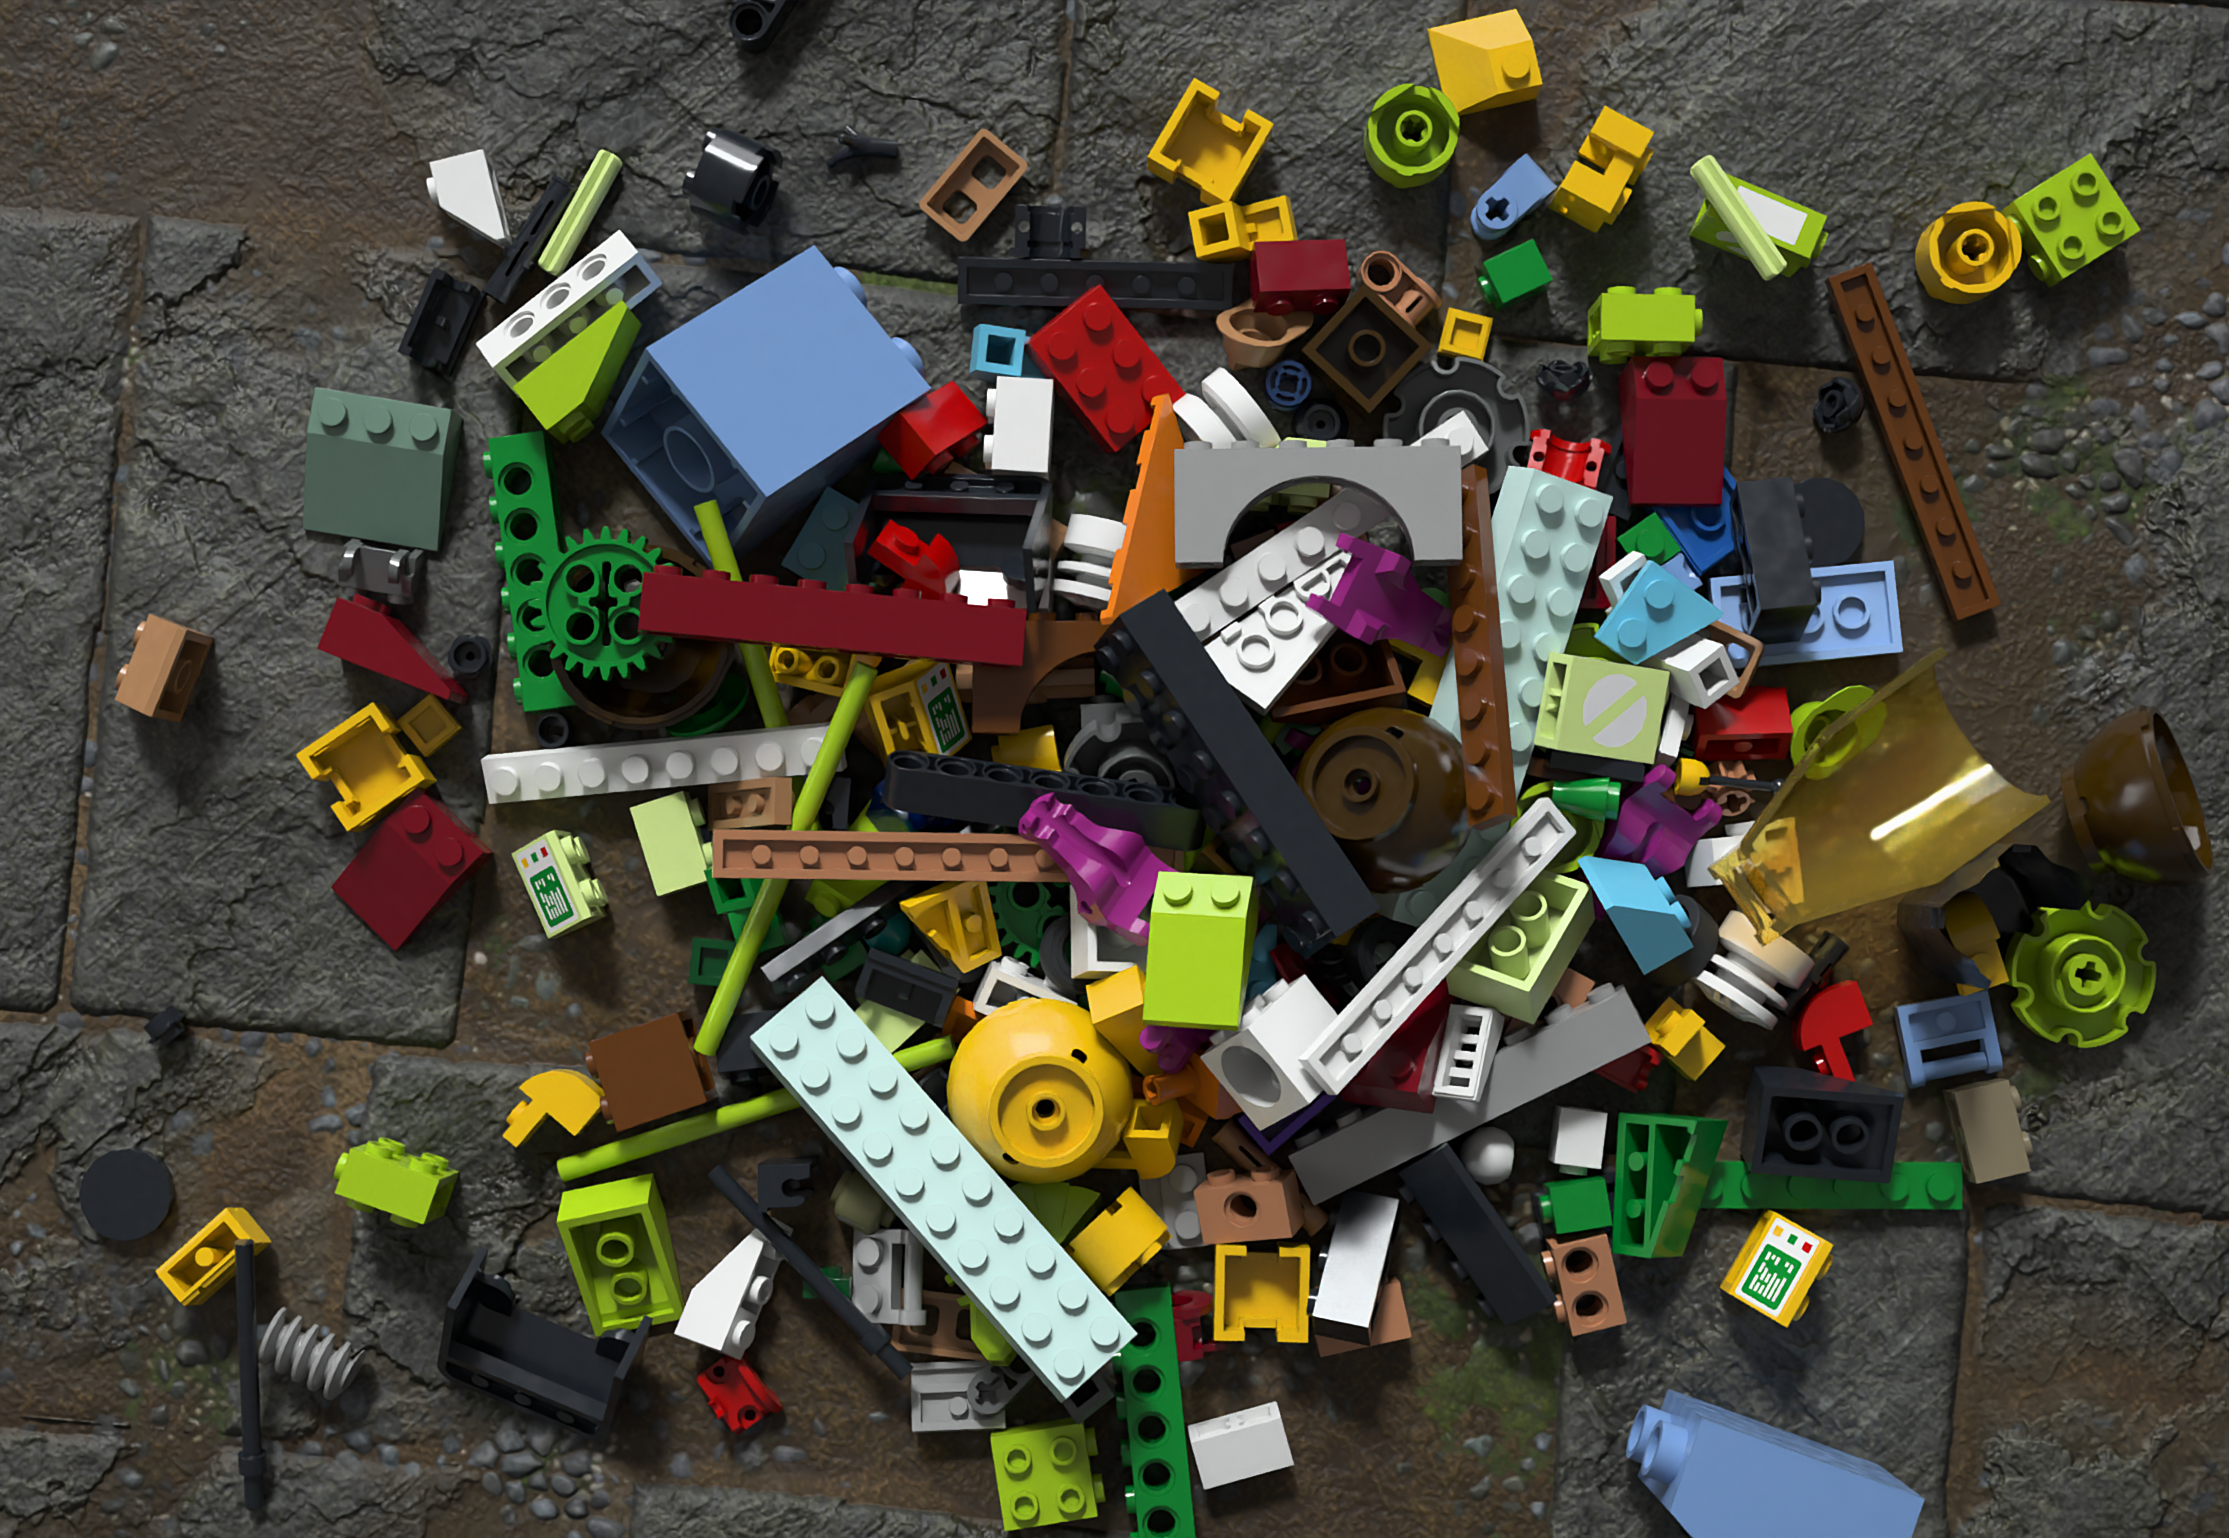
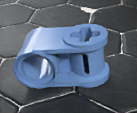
M1526 153L1509 167L1478 200L1477 205L1471 212V228L1482 239L1496 240L1504 236L1525 215L1528 216L1557 189V186ZM1499 210L1502 214L1500 218L1496 217L1491 221L1486 217L1488 211Z

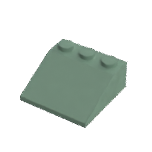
M315 387L306 440L303 529L440 552L463 418L452 409Z

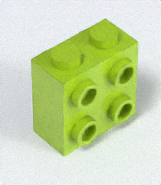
M2091 153L2017 198L2000 211L2002 215L2010 218L2016 225L2021 237L2022 246L2029 256L2028 265L2031 271L2039 280H2045L2049 288L2140 231L2139 226Z
M1629 286L1608 288L1607 293H1601L1588 310L1587 356H1599V362L1603 364H1623L1627 362V357L1632 356L1680 357L1695 342V337H1700L1702 332L1703 315L1701 309H1695V295H1682V289L1675 287L1654 289V294H1636V288Z
M379 1137L378 1142L368 1141L366 1144L350 1148L349 1154L344 1152L341 1155L334 1171V1179L339 1181L335 1194L346 1197V1205L351 1208L368 1213H373L374 1208L392 1213L390 1217L392 1222L409 1228H417L419 1223L424 1225L444 1216L459 1171L447 1168L449 1160L430 1153H422L421 1157H416L404 1152L406 1145L388 1138Z
M1070 1417L1007 1427L1002 1430H992L990 1439L1005 1531L1098 1517L1097 1503L1106 1502L1102 1474H1093L1090 1456L1098 1455L1094 1427L1086 1428L1085 1421L1078 1425Z

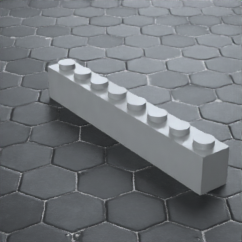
M1612 983L1602 985L1586 995L1589 1001L1571 1009L1569 1004H1564L1545 1014L1546 1022L1530 1030L1527 1024L1505 1033L1502 1036L1504 1042L1497 1046L1479 1102L1437 1097L1433 1114L1372 1106L1361 1111L1360 1107L1356 1106L1338 1115L1335 1118L1337 1124L1321 1132L1318 1126L1297 1135L1293 1139L1295 1144L1290 1146L1288 1157L1313 1206L1652 1042L1624 984L1615 988ZM1476 1047L1469 1051L1476 1052ZM1461 1060L1462 1063L1456 1065L1457 1068L1472 1069L1473 1062ZM1452 1077L1450 1085L1468 1087L1470 1079Z

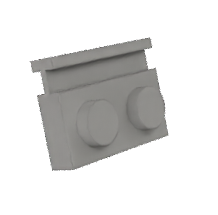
M1203 1151L1177 1154L1174 1168L1162 1177L1141 1180L1139 1176L1141 1198L1169 1227L1167 1230L1173 1236L1160 1250L1208 1246L1203 1243L1194 1190L1206 1179Z
M974 1360L911 1363L914 1367L911 1370L912 1432L933 1433L1006 1429V1411L993 1417L983 1416L975 1411L968 1402V1385L988 1362ZM998 1366L994 1373L1001 1377L999 1381L991 1387L983 1383L978 1388L983 1395L979 1401L981 1406L986 1402L995 1405L1000 1400L996 1392L1004 1383V1371L1001 1366Z

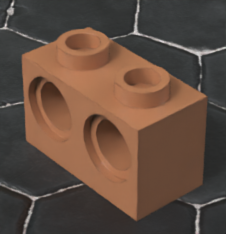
M1602 1227L1563 1234L1552 1233L1544 1235L1547 1251L1540 1252L1547 1280L1554 1278L1557 1290V1295L1555 1296L1558 1300L1552 1304V1309L1557 1323L1564 1322L1572 1336L1627 1323L1608 1237ZM1577 1250L1586 1251V1256L1579 1265H1565L1567 1257L1572 1252ZM1586 1294L1596 1295L1595 1302L1589 1308H1575L1577 1301Z

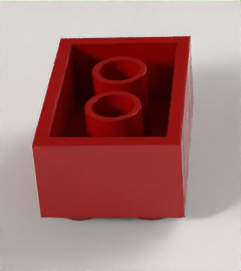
M1100 284L1086 291L1024 342V352L1046 379H1053L1055 391L1105 454L1117 452L1151 424L1154 412L1150 406L1153 397L1169 393L1173 405L1186 394Z

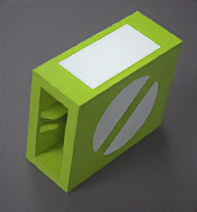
M1725 173L1787 262L1786 269L1780 274L1790 278L1800 267L1807 268L1812 258H1818L1828 237V233L1822 231L1827 219L1826 215ZM1705 196L1689 235L1750 261Z

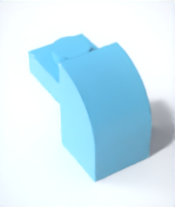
M979 324L974 328L969 376L996 384L997 376L1046 379L1024 352V342L1030 338L1025 336L1026 330Z

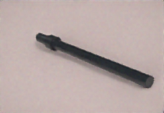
M721 1164L716 1166L706 1176L861 1339L858 1344L870 1356L875 1354L899 1380H902L914 1368L888 1341L891 1336L879 1323L874 1326L766 1212L758 1213V1203Z
M239 1239L234 1242L242 1451L238 1453V1471L240 1475L244 1476L245 1508L258 1509L264 1505L263 1474L267 1471V1451L262 1448L254 1241L252 1239Z

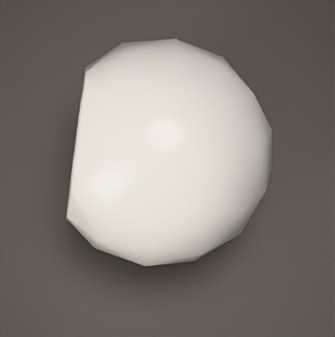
M1493 1126L1480 1127L1469 1133L1460 1149V1161L1473 1180L1484 1185L1499 1184L1509 1178L1514 1157V1141L1506 1131Z

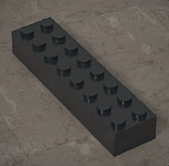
M1163 588L1118 615L1093 646L1097 651L1096 657L1101 668L1107 674L1113 675L1122 688L1126 705L1133 713L1140 715L1149 729V736L1155 748L1167 755L1176 769V777L1185 791L1194 795L1203 809L1202 814L1207 825L1214 832L1219 833L1229 847V855L1234 865L1240 871L1246 872L1248 877H1253L1259 902L1267 911L1273 912L1283 927L1282 932L1287 944L1294 951L1300 952L1304 960H1306L1381 909L1166 590Z

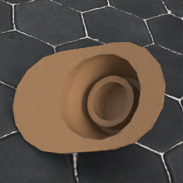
M1251 298L1233 309L1219 314L1216 325L1223 334V348L1226 355L1229 356V368L1233 371H1238L1247 367L1266 368L1273 366L1279 361L1287 344L1303 335L1312 327L1314 315L1312 311H1293L1283 316H1271L1267 312L1253 313Z

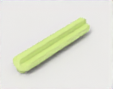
M600 150L538 260V265L546 272L558 277L564 272L622 167V161L616 155L605 150Z
M1708 155L1697 161L1691 167L1690 174L1762 278L1768 281L1782 273L1787 267V262L1715 158Z

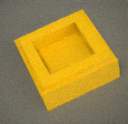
M1449 307L1437 354L1454 359L1456 357H1467L1483 361L1493 318Z
M432 693L396 721L424 757L427 758L464 729L437 695Z

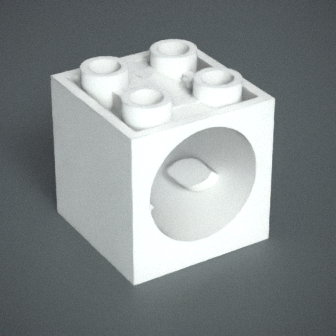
M1305 974L1290 984L1281 979L1262 996L1257 994L1243 1005L1239 1031L1216 1030L1209 1037L1213 1045L1200 1058L1259 1131L1310 1104L1323 1091V1088L1298 1061V1058L1338 1015Z

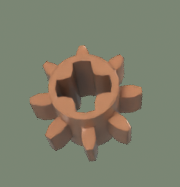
M1733 760L1716 761L1708 767L1710 775L1756 780L1753 770L1745 771L1742 760L1737 762ZM1708 785L1707 789L1700 794L1702 795V803L1707 799H1711L1722 807V815L1725 816L1738 815L1744 812L1750 803L1755 802L1752 793L1754 789Z

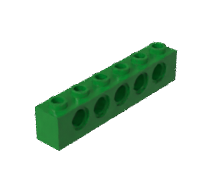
M544 431L488 438L490 451L483 453V462L487 478L494 480L496 496L489 498V507L492 521L494 524H499L502 542H496L495 553L498 567L500 570L505 569L508 587L501 589V598L505 614H511L514 632L507 634V643L511 659L518 661L520 678H514L513 680L515 700L518 706L523 705L524 712L532 715L578 709L577 704L563 689L555 671L546 677H540L535 670L537 658L544 653H550L549 645H541L538 642L540 636L547 631L546 627L541 631H533L529 625L530 615L536 609L528 606V601L541 598L542 592L532 586H527L523 579L525 568L532 563L538 562L553 567L556 561L551 555V548L559 550L563 554L566 553L552 440ZM520 473H529L532 480L529 490L524 494L514 495L511 489L514 477ZM526 518H535L538 525L536 534L531 539L520 540L517 534L520 522ZM543 574L541 581L545 582L547 575Z
M1170 1282L1121 1286L1114 1292L1115 1299H1108V1301L1131 1327L1138 1322H1146L1152 1325L1156 1332L1154 1339L1150 1343L1139 1345L1130 1340L1112 1357L1113 1374L1123 1373L1124 1392H1115L1118 1421L1127 1420L1129 1438L1120 1439L1123 1467H1132L1134 1485L1125 1486L1127 1513H1137L1138 1532H1130V1538H1196ZM1140 1370H1154L1160 1377L1159 1385L1151 1391H1142L1137 1388L1133 1379ZM1147 1416H1157L1164 1422L1165 1428L1157 1437H1146L1138 1429L1140 1421ZM1151 1463H1162L1169 1469L1170 1473L1164 1482L1153 1484L1144 1478V1469ZM1156 1510H1166L1173 1515L1174 1522L1166 1530H1156L1149 1525V1516Z

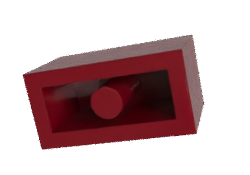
M1345 239L1254 242L1247 263L1253 313L1267 312L1271 316H1283L1293 311H1312L1315 314L1325 315L1340 310L1345 305L1351 290Z

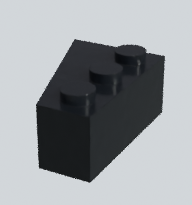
M1792 477L1737 482L1729 506L1735 560L1741 561L1746 587L1738 589L1740 604L1749 603L1751 615L1750 627L1747 632L1743 633L1763 642L1764 645L1800 642L1816 606L1821 604L1822 597L1819 579L1817 577L1812 578L1809 565L1813 560L1812 540L1809 535L1803 534L1801 524L1805 517L1803 496L1801 493H1795Z

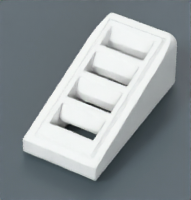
M1450 1004L1432 1092L1433 1096L1471 1102L1480 1101L1501 1037L1505 1017L1492 1008ZM1468 1028H1480L1479 1035L1467 1034ZM1463 1043L1477 1045L1476 1052L1462 1051ZM1457 1061L1473 1062L1472 1069L1457 1068ZM1452 1077L1470 1079L1468 1087L1452 1086L1450 1082Z

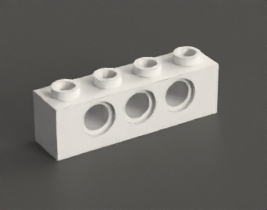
M618 230L478 341L476 345L492 368L520 398L512 388L515 384L618 302L623 300L631 310L663 283L625 235Z

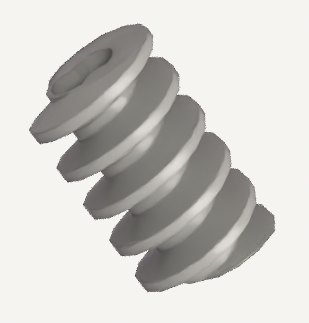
M281 1308L263 1335L258 1355L259 1363L267 1366L276 1359L274 1366L276 1372L284 1374L292 1368L291 1380L300 1383L308 1377L307 1387L314 1392L325 1385L324 1398L332 1401L354 1380L364 1362L366 1351L363 1350L354 1359L349 1358L352 1343L347 1341L336 1351L333 1349L335 1334L330 1333L320 1342L317 1340L319 1325L314 1324L303 1333L301 1332V1326L304 1317L298 1315L292 1322L286 1324L284 1321L287 1308Z

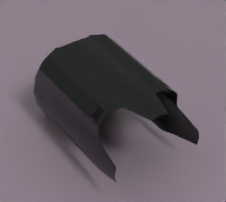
M1967 843L1948 858L1930 868L1913 889L1898 903L1897 927L1909 943L1919 963L1939 979L1954 985L1961 984L1989 989L1992 981L1981 974L1975 962L1954 948L1939 931V928L1944 929L1945 909H1941V907L1947 901L1963 890L1972 891L1982 899L1998 929L2000 938L1996 939L2004 961L2008 945L2014 933L2022 932L2028 934L2033 929L2034 924L2031 914L2038 910V907L2080 910L2095 891L2088 879L2073 869L2051 862L2037 845Z

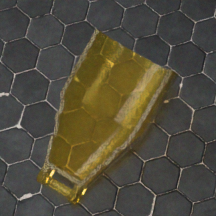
M1943 647L1936 648L1825 726L1741 842L1707 867L1714 880H1721L1754 927L1756 932L1753 936L1761 947L1773 942L1798 924L1939 883L2051 803L2046 794L2038 796L2024 793L2004 780L1983 760L1963 735L1948 711L1936 683L1935 664L1947 655ZM1739 866L1741 873L1745 877L1751 889L1755 892V894L1758 896L1761 902L1772 912V914L1776 916L1773 920L1770 919L1766 911L1763 909L1759 901L1756 899L1752 891L1749 889L1745 881L1742 879V877L1736 870V867Z

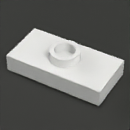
M1670 691L1660 726L1661 742L1655 753L1654 764L1648 763L1649 770H1653L1660 764L1670 768L1678 756L1681 740H1687L1693 725L1694 715L1688 713L1690 703L1677 697Z

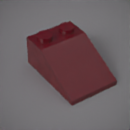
M1632 356L1617 379L1629 507L1719 508L1722 504L1727 408L1722 358Z
M356 593L352 602L337 597L317 647L318 650L468 706L471 698L469 694L402 621L390 617L393 608Z
M417 787L383 821L331 888L395 951H399L494 852L430 789Z
M1446 979L1441 980L1339 1092V1095L1345 1102L1433 1114L1437 1097L1433 1096L1432 1092L1450 1004L1460 1005L1462 999L1449 994Z

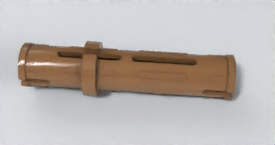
M1232 1118L1212 1137V1140L1245 1173H1251V1170L1257 1166L1239 1150V1146H1243L1262 1166L1278 1165L1234 1123L1235 1121ZM1297 1177L1305 1219L1302 1227L1312 1237L1329 1220L1330 1214L1326 1213L1318 1204L1313 1206L1308 1194L1301 1188L1303 1186L1301 1180Z

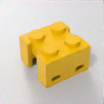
M1194 78L1147 156V170L1171 184L1174 183L1177 177L1201 190L1200 201L1209 206L1229 201L1234 202L1270 141L1274 124L1249 109L1243 116V122L1241 124L1217 111L1220 92Z
M1604 106L1577 154L1605 169L1604 173L1600 174L1575 160L1548 208L1594 233L1599 230L1603 222L1612 225L1632 193V190L1625 186L1626 182L1631 185L1635 184L1654 152V149L1647 146L1654 132Z
M372 702L296 754L312 780L325 782L330 779L332 780L345 801H338L331 808L348 832L362 833L394 811L417 787L428 788L437 781L421 756L407 754L396 737V734L401 732L402 728L397 724L396 719L387 706Z
M1245 1241L1214 1244V1307L1212 1326L1214 1340L1245 1341L1244 1327L1275 1328L1277 1342L1308 1343L1309 1316L1306 1315L1309 1298L1310 1247L1307 1242L1277 1241V1251L1247 1250Z

